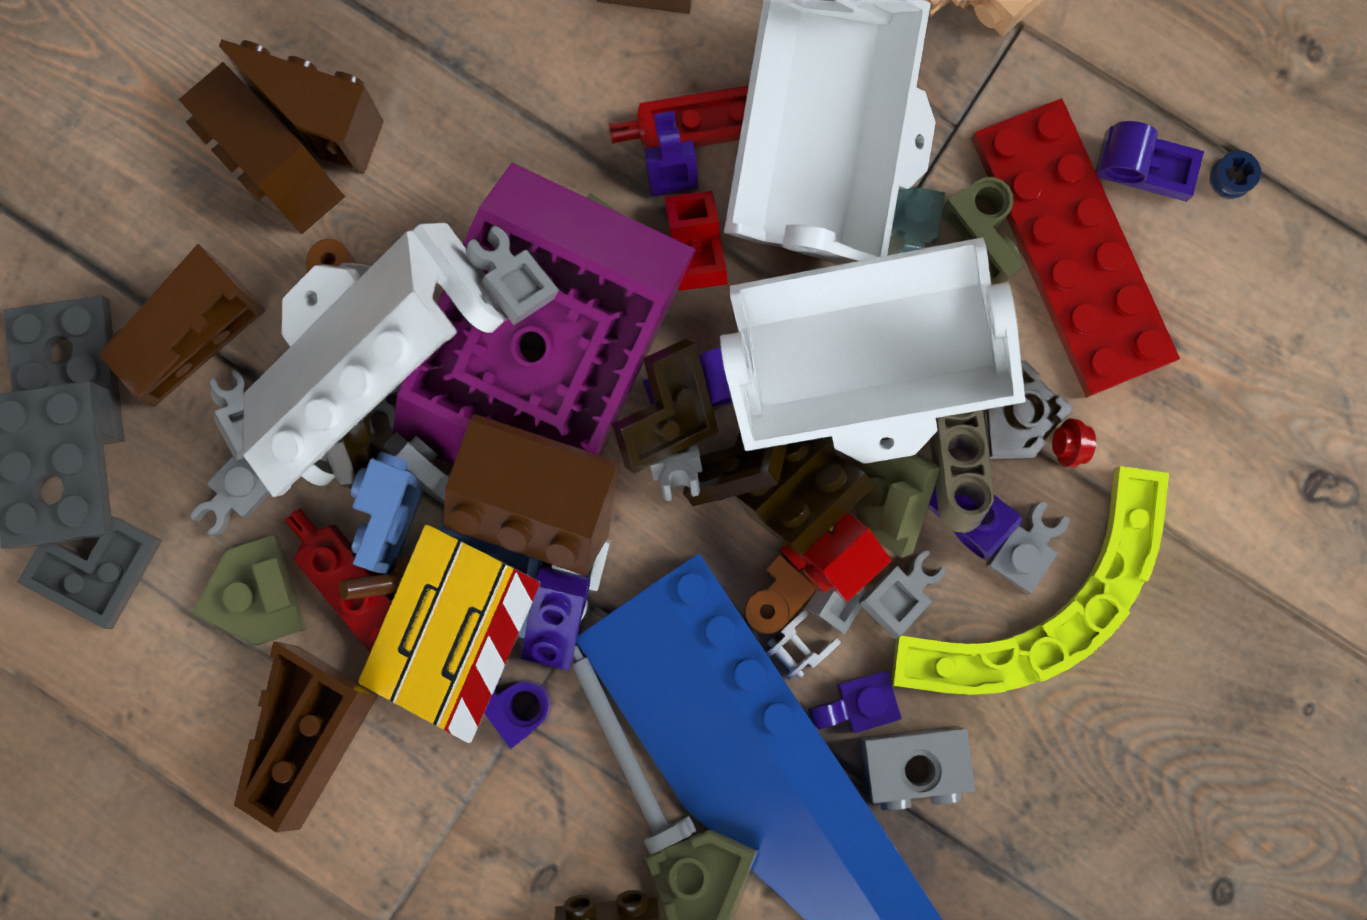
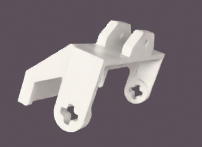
M763 0L724 233L759 244L786 248L837 265L887 256L898 190L909 189L928 170L936 122L926 92L917 88L916 85L931 3L925 0Z
M447 223L419 224L413 231H406L373 265L342 263L339 267L316 265L283 297L282 336L290 345V348L244 393L243 456L273 498L284 495L300 476L319 486L330 483L335 478L326 452L439 346L456 334L455 328L432 299L436 282L443 287L464 317L479 330L491 333L508 319L481 285L485 273L469 261L466 255V248Z
M984 237L730 286V298L739 332L721 335L720 342L724 369L745 451L832 436L835 449L864 464L915 455L936 433V418L1025 402L1013 296L1009 282L991 285ZM884 437H890L888 440H881Z

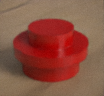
M1066 419L1056 429L1052 438V450L1054 455L1057 456L1058 462L1063 467L1075 468L1080 464H1087L1092 459L1096 449L1094 429L1089 425H1085L1080 419Z

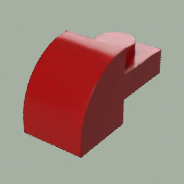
M713 190L664 197L669 237L696 249L678 290L684 291L728 285L727 268L720 239L719 219Z

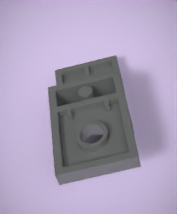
M100 295L4 309L12 392L0 394L1 549L12 550L112 535L113 527L104 445L125 442L118 377L99 357V354L108 345L109 339L113 336L109 299ZM67 339L73 347L72 355L65 363L56 365L51 357L52 348L57 342ZM57 476L63 483L64 492L59 501L48 505L42 498V487L49 478Z

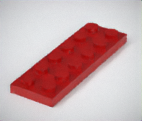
M1063 98L975 132L971 140L987 176L1003 180L1013 193V206L1006 219L1086 398L1178 361L1180 359L1179 354Z

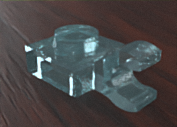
M912 186L909 189L898 190L891 236L901 238L899 253L924 249V242L935 244L939 236L945 192Z

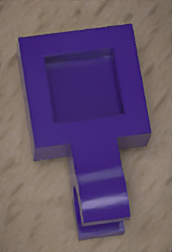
M674 111L654 114L659 146L644 149L651 196L699 188L693 141L680 142Z
M887 670L839 683L837 687L841 699L808 708L811 721L817 729L833 726L847 720L850 731L854 734L902 719Z

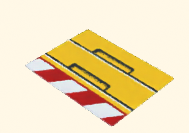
M425 525L361 674L359 684L459 739L471 743L539 589L540 582L430 525Z

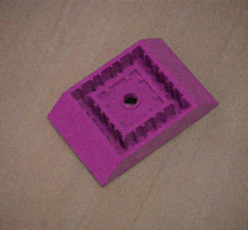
M511 163L479 206L463 245L467 249L469 241L475 239L482 249L495 251L494 246L490 244L487 237L490 229L497 226L508 236L511 254L515 257L524 250H527L559 291L554 300L517 324L513 325L507 319L495 331L487 333L472 325L443 289L437 305L455 328L456 334L439 346L404 379L397 395L393 435L395 432H398L408 442L416 435L438 454L437 458L452 465L455 463L469 420L473 414L601 456L613 431L612 423L617 422L644 364L643 358L647 357L696 251V249L526 168ZM482 270L485 275L489 273L488 270ZM529 331L539 333L546 343L545 354L538 361L528 360L520 350L521 338Z

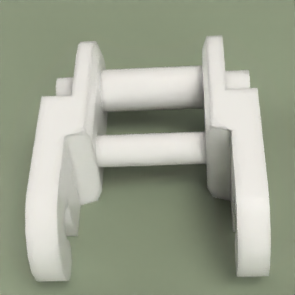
M806 608L779 631L783 637L778 642L773 638L768 642L771 648L766 654L770 656L774 653L790 671L786 676L788 680L795 675L800 679L804 675L801 670L807 664L814 668L841 643L836 637L817 654L811 652L796 635L795 627L811 613ZM789 639L806 656L798 664L782 647Z

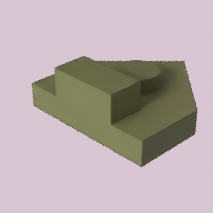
M918 453L912 456L865 464L860 461L852 463V465L865 472L874 485L855 504L861 523L871 530L880 544L903 558L913 554L941 467Z
M274 534L227 549L192 614L252 645H261L307 630L279 535Z
M708 830L645 856L644 860L660 895L666 920H734L752 873H750L758 850L715 830Z

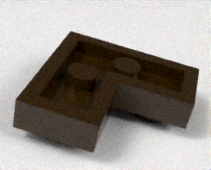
M688 339L681 340L643 358L655 404L612 423L624 466L634 474L719 432L696 343Z
M739 429L734 447L700 456L702 472H697L700 487L699 495L692 496L688 486L684 487L683 495L694 507L776 486L779 482L788 444L745 451Z

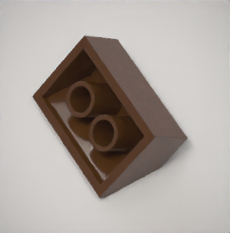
M473 414L469 420L445 488L444 527L559 568L587 576L609 535L619 462Z

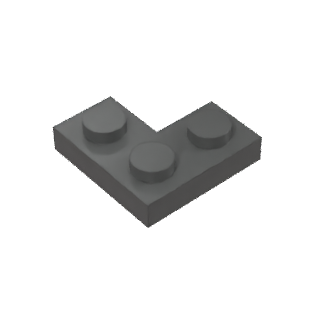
M111 516L113 534L100 536L88 558L59 543L39 545L17 583L104 629H113L162 540L121 518Z

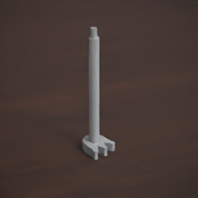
M576 646L573 655L575 663L572 666L653 833L643 840L649 853H656L691 836L696 831V828L690 816L668 826L588 658H583L578 646Z

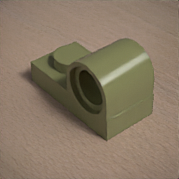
M984 177L948 199L939 214L960 242L984 237L990 280L993 284H999L1013 278L1023 267V264L1019 260L1020 253L1013 241L1005 235L1000 236L996 231V228L1011 211L1013 193L1003 180L995 177ZM983 198L990 201L995 208V214L986 215L981 213L975 205V199Z

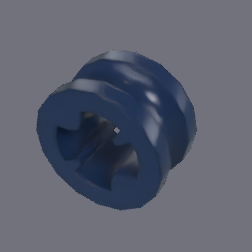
M1233 151L1226 154L1213 166L1210 172V183L1213 190L1219 196L1226 199H1237L1244 196L1259 183L1261 178V167L1258 160L1252 154L1245 151ZM1233 165L1236 166L1235 172L1241 170L1245 176L1238 185L1234 184L1236 178L1230 181L1226 175V172Z

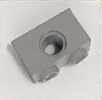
M950 726L859 737L866 798L873 804L880 803L881 810L912 807L911 799L930 797L931 804L956 803L962 801L961 793L975 791L966 728ZM923 755L928 763L926 776L921 781L909 782L905 775V766L908 760L914 756Z

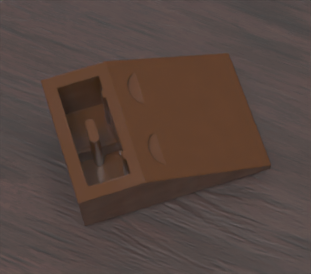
M221 39L219 47L247 84L319 159L365 174L384 121L360 79L341 71H336L334 76L317 71V67L314 64L300 57L288 56V59L284 60L272 56L266 48L251 41L242 40L240 45Z

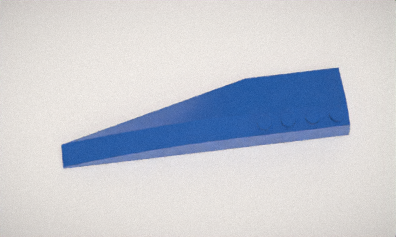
M700 553L578 635L577 644L588 658L595 672L684 808L708 830H715L758 850L751 870L805 920H943Z

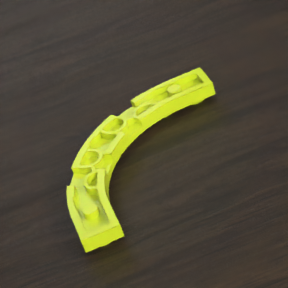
M1124 466L1114 468L1109 519L1101 552L1082 587L1054 615L1023 633L986 643L962 644L907 636L897 637L891 677L892 686L965 695L1001 693L1048 680L1072 668L1091 655L1125 621L1130 614L1129 609L1138 597L1144 582L1148 581L1152 574L1161 544L1169 473Z

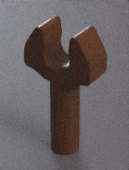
M412 555L395 558L389 574L341 580L339 583V593L342 600L393 594L395 596Z

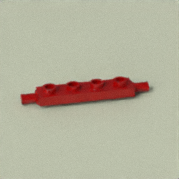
M749 85L639 103L637 120L609 123L612 144L640 139L645 149L658 147L654 114L674 111L680 142L692 140L695 148L740 140Z
M302 508L295 510L290 514L291 516L284 520L303 542L292 559L371 653L394 595L386 594L342 600L339 593V583L341 580L375 576L377 574L374 571L353 564L357 554L352 552V544L336 525H330L318 530L303 512Z

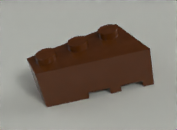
M224 62L220 63L178 99L193 115L186 121L188 126L206 145L215 139L218 144L211 151L231 172L240 167L244 173L237 179L258 202L266 195L301 234L306 232L345 198L304 145Z
M197 244L127 324L109 339L108 345L102 350L99 357L138 400L155 407L266 310L224 264L200 244Z
M274 641L270 658H274L267 688L261 691L258 706L262 707L255 738L249 740L234 806L277 833L300 830L377 699L378 694L360 685L357 681L301 647Z

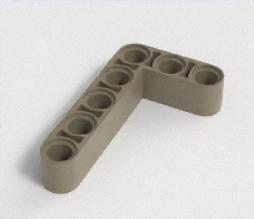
M983 410L936 418L937 431L930 438L932 461L941 467L935 484L939 515L946 527L955 532L966 533L976 529L986 516L994 500ZM957 448L965 451L970 456L971 461L960 462L950 455L949 449ZM962 495L971 498L975 502L977 510L967 511L960 508L954 497Z

